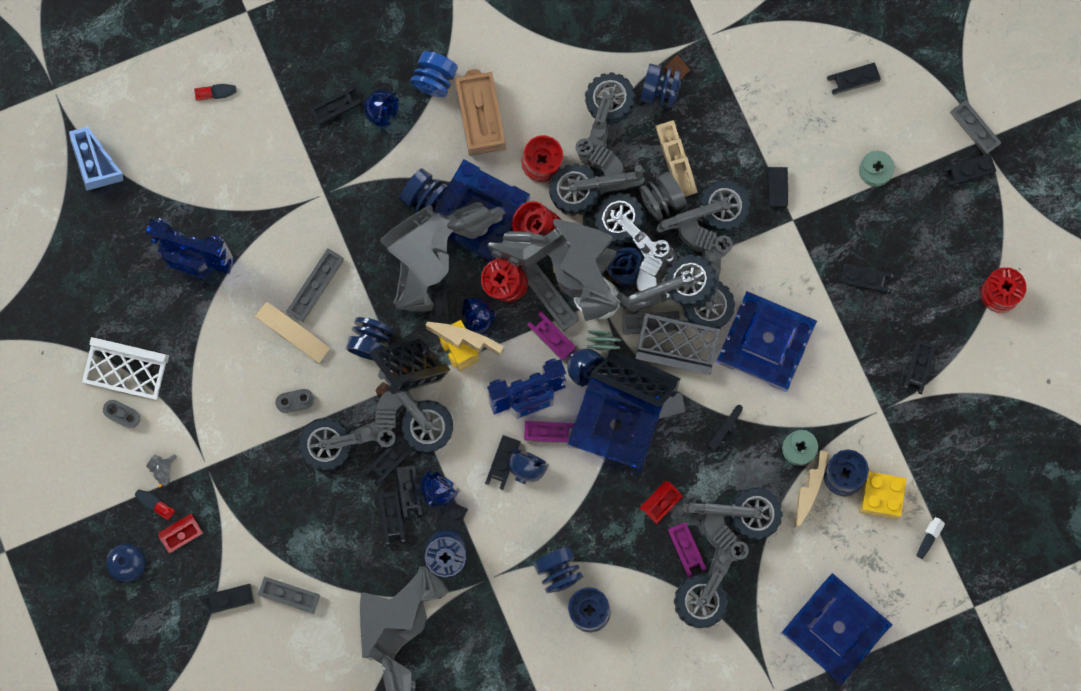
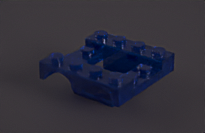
M463 159L433 212L447 217L454 213L455 210L476 202H480L488 210L501 207L506 212L502 220L488 227V231L484 235L471 239L452 232L448 236V239L489 261H493L496 258L491 255L488 247L489 243L503 242L504 234L513 230L512 221L516 210L530 200V194L514 185L512 187L480 170V167ZM471 188H473V189H475L476 191H478V192H480V193H482V194H484V195H486V196L492 198L493 200H495V201H497V202H499V203H501V204H503V205L501 206V205L495 203L494 201H492V200H490V199H488V198H486V197H484V196L478 194L477 192L473 191Z
M157 218V220L150 219L146 234L153 236L152 244L156 245L159 240L158 252L161 253L163 261L169 268L201 278H205L211 272V269L230 274L235 260L223 238L212 235V237L206 236L204 243H202V240L199 238L191 237L189 239L184 237V234L173 231L166 220Z
M746 291L716 363L732 370L741 371L787 393L817 320ZM771 333L774 340L770 343L765 342L763 335ZM742 349H746V350H748V351H750V352H753V353H755V354H757V355H760V356H762V357H764V358H767V359H769V360H771V361H774V362L778 363V365H777V364H774V363H772V362H769V361H767V360H765V359H762V358H760V357H758V356H755V355H753V354H751V353H748V352H746V351H744V350H742Z
M556 358L546 361L545 365L542 366V375L535 373L529 376L530 379L526 381L516 380L511 383L510 387L507 386L506 380L501 381L497 379L490 382V386H487V393L493 414L510 410V413L516 419L553 406L554 392L566 388L564 375L567 373L561 359L556 361Z
M590 377L567 447L589 452L607 461L625 464L641 472L663 405L661 407L655 406ZM613 420H618L621 423L619 430H613L610 427V423Z
M831 573L780 634L803 651L841 686L893 624L836 575ZM835 622H841L844 625L842 633L835 632L833 628Z

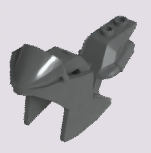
M476 202L455 210L454 213L446 217L433 212L432 206L429 205L391 229L380 241L391 254L401 261L397 295L393 301L395 307L413 312L432 311L434 304L427 293V288L439 283L449 271V255L447 254L448 236L454 232L475 239L478 236L484 235L488 231V227L493 223L496 224L501 221L506 212L501 207L488 210L480 202Z
M554 219L553 225L555 229L545 236L532 232L509 231L504 234L502 243H489L488 247L493 257L497 259L504 258L514 266L530 267L548 255L553 262L560 290L571 297L581 298L580 305L585 321L600 318L617 309L619 301L611 294L602 278V273L617 254L615 250L607 248L613 239L611 235L577 223Z
M419 566L418 573L392 599L361 593L360 629L362 658L372 657L382 664L384 672L382 675L386 691H415L416 679H412V672L408 668L394 660L396 652L424 631L427 619L424 601L441 599L449 592L444 582L432 573L427 566Z

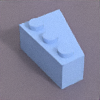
M88 127L69 132L86 191L123 181V173L117 168L112 158L106 153Z

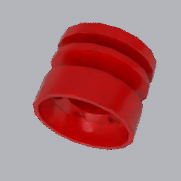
M547 135L532 138L526 144L521 160L522 170L525 175L536 182L551 180L552 175L556 174L560 168L563 159V149L560 143ZM538 160H545V163H538Z
M528 201L516 210L513 216L512 227L514 232H532L545 236L555 229L553 220H561V218L542 203Z
M495 259L484 267L481 274V284L489 296L504 302H514L519 300L527 291L529 278L526 271L520 265L514 266L506 259ZM502 276H504L505 279L502 280V283L499 282V280L502 279Z
M1001 267L993 271L983 283L980 290L981 300L990 311L1007 313L1013 310L1024 298L1027 291L1026 281L1017 270L1010 267ZM1004 285V287L1009 288V290L1007 291L1006 289H1002V286Z

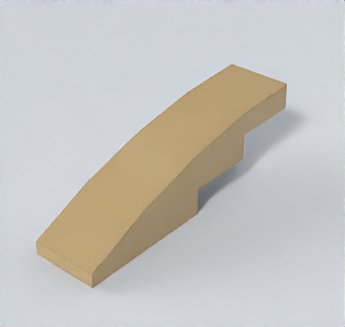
M674 120L656 125L655 128L670 174L677 181L684 197L698 193Z
M267 301L254 316L316 363H320L330 347Z
M427 322L426 324L427 330L458 349L464 343L479 353L483 347L500 357L504 352V346L468 329L434 322Z
M820 451L818 453L817 469H810L808 471L807 487L799 488L794 528L801 526L819 492L825 472L828 451Z

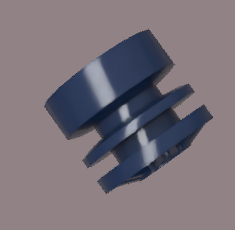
M650 63L640 102L653 104L655 98L659 97V105L663 107L664 100L668 99L667 108L672 109L673 104L677 100L681 85V71L676 70L673 78L670 77L672 68H669L664 76L662 75V66Z
M420 168L404 187L399 200L409 208L417 204L416 213L429 205L432 206V211L436 212L443 203L449 186L446 184L441 185L439 179L431 184L433 175Z
M356 317L354 324L357 326H353L352 331L359 336H349L345 350L356 356L374 361L370 356L371 351L385 347L380 343H390L388 336H392L393 329L375 319Z
M850 449L840 450L833 455L825 468L823 476L825 485L831 492L839 496L845 497L855 494L868 478V463L864 456L857 451ZM842 472L849 475L847 479L845 476H841Z
M447 529L437 531L431 535L425 550V562L429 570L441 577L454 576L460 572L465 565L467 552L464 539L457 532ZM443 552H447L448 559H444Z
M570 546L556 550L533 562L538 575L548 574V577L542 581V584L552 583V585L545 588L547 594L563 591L575 585L578 580L584 577L582 572L573 574V572L580 568L579 565L569 567L568 563L575 559Z
M587 587L579 589L569 600L568 611L571 621L576 628L583 632L593 633L600 631L610 620L611 610L608 599L603 592L596 588ZM588 607H592L595 611L592 612V616H588L587 612H585L588 611Z

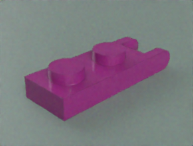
M540 311L538 316L542 321L536 326L529 322L527 326L563 362L576 349V346Z
M525 421L524 441L575 444L576 439L569 438V428H577V424Z
M686 522L668 529L667 531L688 578L693 577L690 569L699 565L703 572L707 571Z

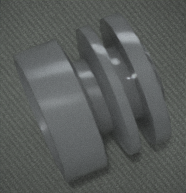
M668 171L656 178L658 187L651 181L647 183L648 188L645 185L639 187L646 209L658 222L663 220V215L665 217L670 215L668 206L674 212L687 206L681 188Z

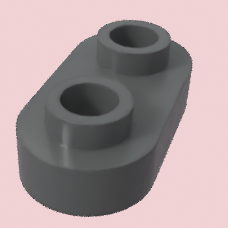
M300 389L280 394L276 398L275 403L280 412L290 413L310 408L314 403V396L310 390ZM303 395L307 396L306 401H301ZM284 399L289 401L287 405H282Z
M109 400L103 406V413L108 419L126 428H135L140 423L139 413L119 401ZM117 408V412L112 414L111 409ZM134 416V420L128 422V417Z

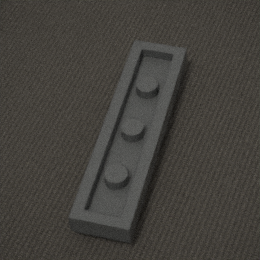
M327 248L286 312L299 321L304 322L344 261V258Z
M537 263L530 267H522L529 278L528 286L563 332L579 321L578 317Z

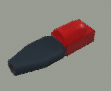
M229 84L194 88L196 101L213 98H226L237 93L235 85Z
M140 489L136 491V498L148 510L155 511L168 521L175 513V510L161 502L160 498L153 493Z

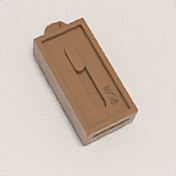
M471 69L466 72L465 77L455 78L469 156L506 150L493 73H482L478 69Z

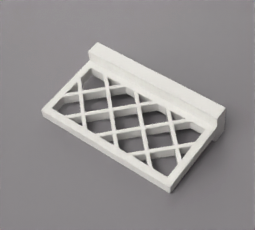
M91 337L89 344L91 347L82 380L83 383L154 400L158 399L169 355ZM95 350L102 351L106 358L98 364L93 358ZM119 355L124 363L115 368L110 359ZM135 359L139 360L143 367L133 372L128 363ZM108 361L113 370L103 375L99 366ZM152 364L160 365L159 373L152 377L147 368ZM126 365L131 375L122 380L117 370ZM96 368L101 378L96 381L88 380L90 371ZM145 370L150 379L141 384L136 374ZM112 373H115L120 381L115 385H109L106 377ZM131 377L138 384L132 390L128 389L124 383ZM151 381L155 386L153 395L147 394L143 388L144 385Z

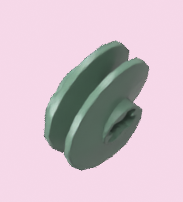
M871 151L865 155L859 166L861 179L870 186L879 187L885 185L894 174V162L885 152ZM875 166H878V167H879V168H878V170H880L879 172L875 171V169H876V168H874Z
M600 330L587 331V333L597 336L586 339L596 344L587 345V348L601 351L620 349L619 346L610 343L621 341V339L611 336V332Z
M798 430L790 433L785 438L782 444V452L789 463L803 466L815 458L818 452V443L812 433L807 430ZM802 444L804 446L802 449L805 450L797 451L798 447L796 446Z

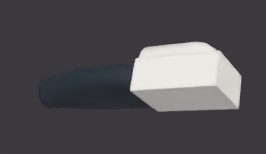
M935 517L929 523L925 530L926 536L917 552V557L923 559L935 539L939 536L945 525L941 519Z

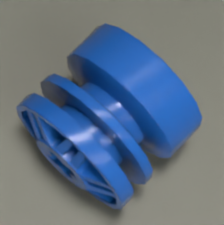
M423 51L417 63L420 69L414 70V76L411 77L410 83L421 92L434 97L445 98L448 94L447 89L451 87L448 80L454 79L458 66L443 55Z

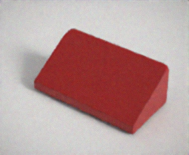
M665 481L642 504L640 509L657 524L683 496L670 482Z
M189 514L159 532L158 536L167 551L171 553L203 534L193 515Z

